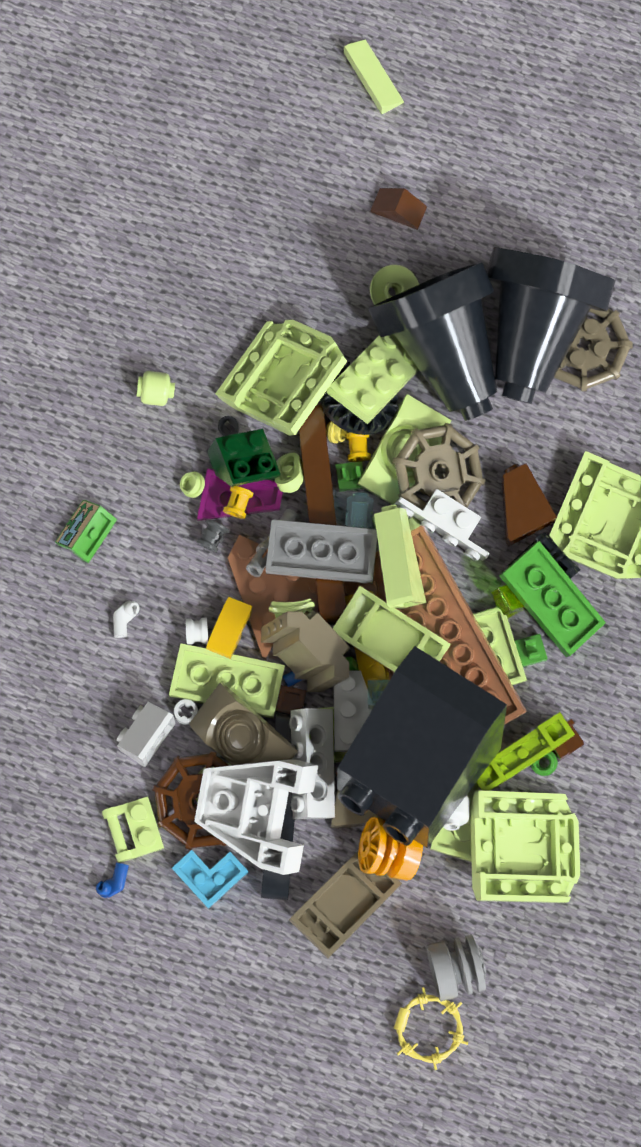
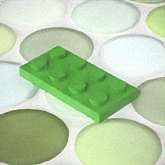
M540 541L534 543L499 575L565 657L571 656L606 623Z

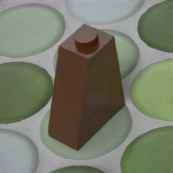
M527 463L521 466L518 464L510 466L504 471L505 474L501 480L505 538L508 547L554 524L557 518Z

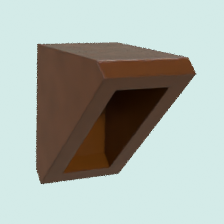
M380 188L370 212L418 230L427 206L405 188Z

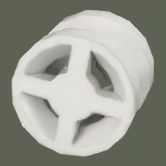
M207 617L201 618L199 621H194L191 618L186 619L187 645H193L194 642L208 643Z

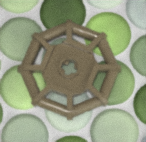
M590 309L589 312L606 320L601 324L595 319L586 317L554 378L580 388L581 391H587L588 388L612 379L617 380L620 377V371L629 350L633 348V342L629 340L619 317L620 313L617 310L608 309L606 312ZM610 324L614 329L618 342H611L606 328ZM580 339L590 342L588 350L584 351L583 347H577ZM610 349H618L612 365H609L605 360ZM565 366L576 368L577 371L581 372V378L562 369ZM598 367L605 370L602 373L587 378V371Z
M445 423L443 426L420 430L417 428L413 429L411 436L398 456L393 458L392 462L395 464L400 491L399 498L402 497L423 510L427 503L413 493L420 490L422 494L431 497L434 491L438 489L467 508L480 487L485 485L480 465L478 444H473L449 423ZM442 436L441 445L429 446L426 439ZM450 440L463 448L464 452L454 451L453 447L450 446ZM417 444H419L422 451L416 456L415 461L407 460ZM469 457L472 476L467 475L465 458ZM438 464L440 468H445V473L441 476L442 479H439L438 475H435L434 472ZM406 467L413 469L415 485L409 487ZM465 481L469 482V487L463 496L460 497L458 494L459 488Z

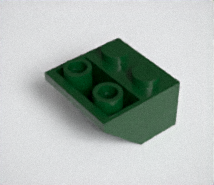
M263 428L215 438L207 451L215 475L231 487L277 478L281 475Z

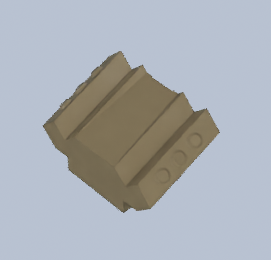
M313 610L311 612L306 611L305 613L287 611L261 627V643H273V656H278L295 674V679H307V692H323L349 678V662L343 656L349 650V646L318 612L316 613Z

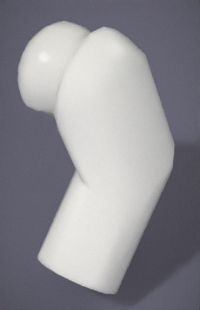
M127 601L114 612L115 638L127 637V623L140 610L137 602Z

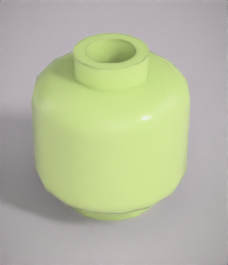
M146 371L143 377H138L136 397H140L143 404L164 406L167 404L168 398L174 397L175 383L170 382V376L167 373Z

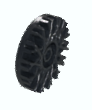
M350 361L343 366L334 381L350 366ZM327 391L320 399V402L327 417L341 429L354 434L370 435L382 431L390 424L398 408L396 402L399 396L395 395L368 424L331 397Z

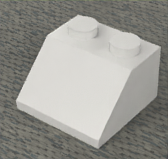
M147 702L145 707L141 705L138 707L132 717L135 721L129 729L125 727L117 738L119 742L117 745L118 749L143 767H146L175 725L174 716L171 713L150 702Z

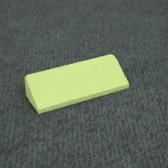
M366 40L344 46L345 56L381 114L404 103Z

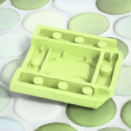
M285 320L282 324H274L272 321H267L215 394L235 410L289 436L295 435L347 360L329 335L295 320Z
M585 451L549 537L564 552L567 558L615 579L641 578V476Z
M479 790L474 792L470 806L472 889L477 901L569 902L571 890L580 877L579 821L575 813L572 814L566 802L568 800L566 794Z

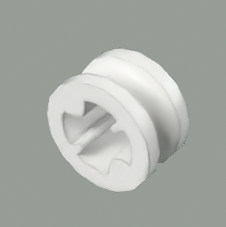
M189 699L179 701L174 708L176 720L183 725H189L198 712L196 704ZM184 705L186 708L192 707L194 712H191L192 716L188 719L186 716L180 717L178 712H182L180 708Z

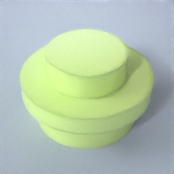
M198 472L186 473L180 481V489L190 498L198 497L205 486L204 477Z

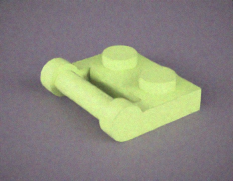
M148 797L102 811L104 819L108 821L118 853L115 855L117 863L164 849ZM122 814L126 815L136 847L132 850L127 849L117 817Z

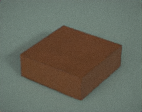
M281 685L275 712L291 715L292 710L303 709L307 690Z

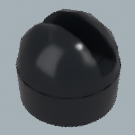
M224 416L219 420L218 430L223 436L239 432L240 424L236 418ZM227 421L235 429L233 432H231L230 429L226 427L225 423Z

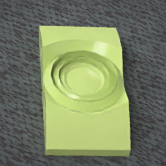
M406 394L357 485L394 505L397 499H399L400 491L395 464L392 462L393 458L398 456L411 436V431L415 428L420 430L443 426L445 423L450 424L451 420ZM442 436L426 439L429 446L441 445ZM417 444L407 460L415 461L416 456L422 451L419 444ZM406 467L409 487L415 485L413 469Z
M359 586L333 627V630L343 640L393 672L396 671L414 646L438 661L442 659L450 646V643L397 609L388 607L386 602Z

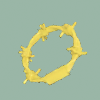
M422 987L423 993L421 995L418 994L408 1005L399 1009L394 1029L397 1031L402 1049L397 1055L403 1052L412 1058L433 1063L434 1070H437L436 1064L446 1059L457 1049L460 1043L468 1045V1042L462 1041L464 1040L463 1026L457 1010L462 1002L457 1005L448 1000L440 1002L438 997L426 994L425 988ZM428 1001H438L446 1007L441 1013L444 1014L447 1011L457 1021L456 1033L448 1032L454 1035L452 1038L453 1043L449 1050L439 1054L438 1047H435L436 1053L431 1054V1056H421L413 1050L418 1044L415 1043L411 1046L402 1036L410 1014L409 1009L420 1003L421 1010H424L423 1004H427Z

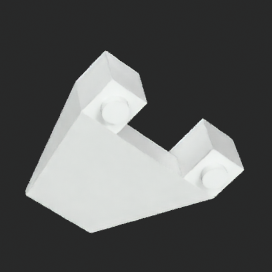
M297 759L205 768L194 822L261 869L282 875L299 872L304 845L280 839L288 793L302 794L314 792L318 765Z

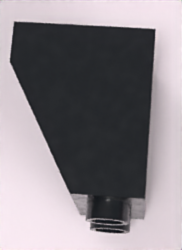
M414 646L394 672L337 768V789L340 791L338 799L347 809L357 815L363 816L370 810L386 822L383 824L384 830L397 842L409 846L415 840L428 848L500 751L507 704Z

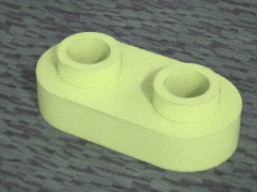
M288 453L276 461L281 475L275 478V482L281 492L292 493L297 491L303 482V463L297 453Z

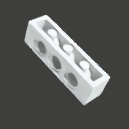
M304 708L292 710L289 721L291 744L298 750L293 759L308 763L311 761L312 764L318 765L314 792L312 794L311 792L302 794L292 793L291 809L293 811V819L335 818L333 709Z

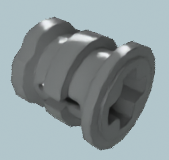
M206 519L207 527L202 529V537L196 543L203 548L217 553L218 544H222L224 540L223 534L229 533L230 530L213 520Z

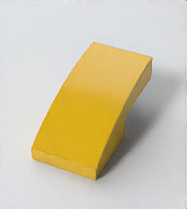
M228 597L211 633L206 649L231 659L241 639L242 631L252 613L253 606Z

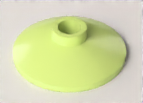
M389 265L383 267L372 278L370 284L371 299L375 305L392 297L388 292L389 288H393L396 292L395 295L419 285L418 280L409 269L403 266Z

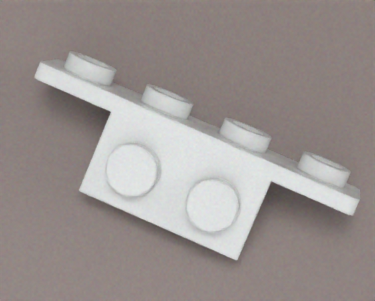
M438 489L434 491L423 510L402 497L395 502L394 505H397L398 508L406 509L409 519L414 517L421 522L420 526H425L427 531L431 533L436 531L443 536L442 540L453 547H456V545L466 550L464 554L475 561L479 559L483 561L489 556L490 553L468 540L481 517Z

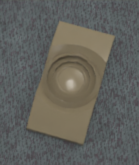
M222 682L219 683L189 723L203 742L223 756L231 766L293 759L298 752L290 742Z
M357 851L289 921L329 958L402 883L398 879L390 878L387 873L382 876H377L374 873H363L358 863Z

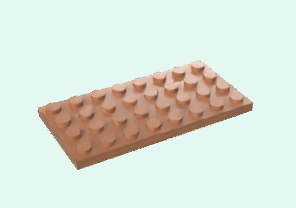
M421 525L412 530L411 535L426 603L404 609H395L450 643L440 662L506 703L505 725L527 711L425 526ZM379 551L376 552L373 584L343 581L345 596L355 594L359 586L367 591H373L375 596L387 603ZM388 669L389 679L394 674L390 669Z

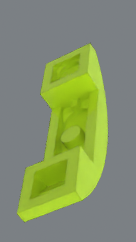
M560 712L539 725L538 728L498 753L477 780L481 790L491 791L573 737L575 734Z

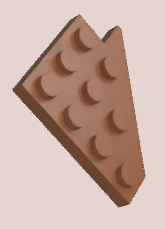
M239 535L228 556V562L242 602L253 606L249 622L261 656L266 660L273 647V643H261V627L276 619L275 614L269 612L271 602H296L311 599L315 605L313 611L319 613L316 578L266 574V568L260 577L251 575L246 570V567L257 553L256 548L259 544ZM268 549L266 550L262 558H264L265 555L268 553Z

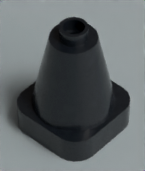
M493 247L486 272L490 281L500 284L495 380L505 383L502 397L532 404L535 391L547 392L590 309L607 312L616 280L555 258Z
M482 261L434 277L368 308L379 336L385 337L394 334L449 412L460 410L464 421L491 411L493 407L489 397L497 393L481 300L482 297L494 292V289Z

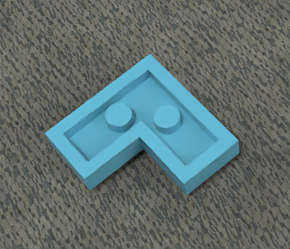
M191 850L172 867V870L208 909L249 873L231 852L209 869Z

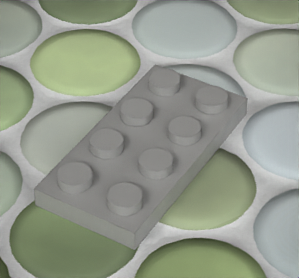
M271 520L266 574L373 584L378 539L376 529Z

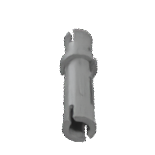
M286 509L279 520L298 522L299 515L291 509ZM270 534L263 543L257 546V553L246 567L248 573L255 577H260L266 568L267 554L264 558L262 556L268 549Z

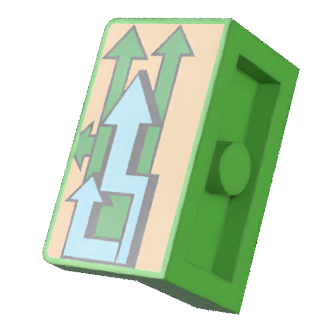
M83 500L55 543L70 550L84 562L89 563L117 519L102 506Z

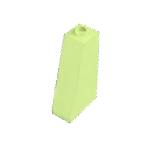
M397 505L382 507V512L374 514L387 605L388 607L404 609L426 603L406 509L397 508Z

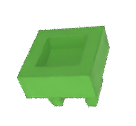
M362 461L336 464L339 492L364 489L357 485L363 474Z
M540 634L515 641L523 667L547 661V654Z

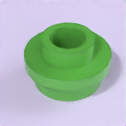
M552 751L544 756L549 760L548 767L543 768L540 766L539 762L541 759L531 765L536 774L548 776L556 770L558 760Z

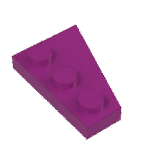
M207 468L197 521L233 517L223 512L224 507L228 505L232 493L230 491L231 486L217 477L213 469ZM262 480L238 486L253 492V497L249 498L245 509L246 515L280 511L283 492L279 490L275 481Z

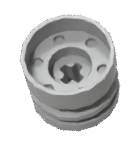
M472 934L465 936V949H463L459 937L454 938L453 952H449L444 941L426 945L429 965L440 1002L458 998V984H463L468 995L473 993L471 981L475 982L478 992L486 991L485 964L481 950L477 946Z

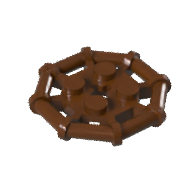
M213 751L209 754L185 757L178 755L174 757L173 763L158 783L153 785L152 791L155 792L159 821L157 823L158 827L165 829L184 844L188 850L198 847L227 845L214 835L196 837L197 829H204L194 822L197 804L194 803V799L198 798L203 773L190 775L186 767L206 765V768L229 766ZM180 772L183 779L175 790L167 788ZM166 795L171 796L173 800L174 814L170 816L168 815ZM176 818L184 821L190 828L189 834L172 821Z

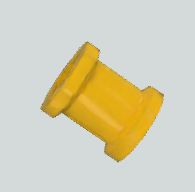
M350 432L346 434L350 448L348 461L364 462L371 459V454L368 453L367 447L369 435H359Z
M238 486L231 487L230 491L232 493L228 505L224 507L223 512L236 518L245 519V509L249 498L253 497V492Z

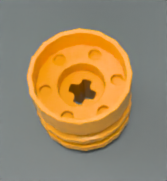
M371 817L364 826L359 842L358 863L360 870L366 874L374 873L377 876H382L387 873L390 878L405 881L411 880L420 865L423 845L415 840L409 846L397 842L384 830L383 824L386 822L380 817Z

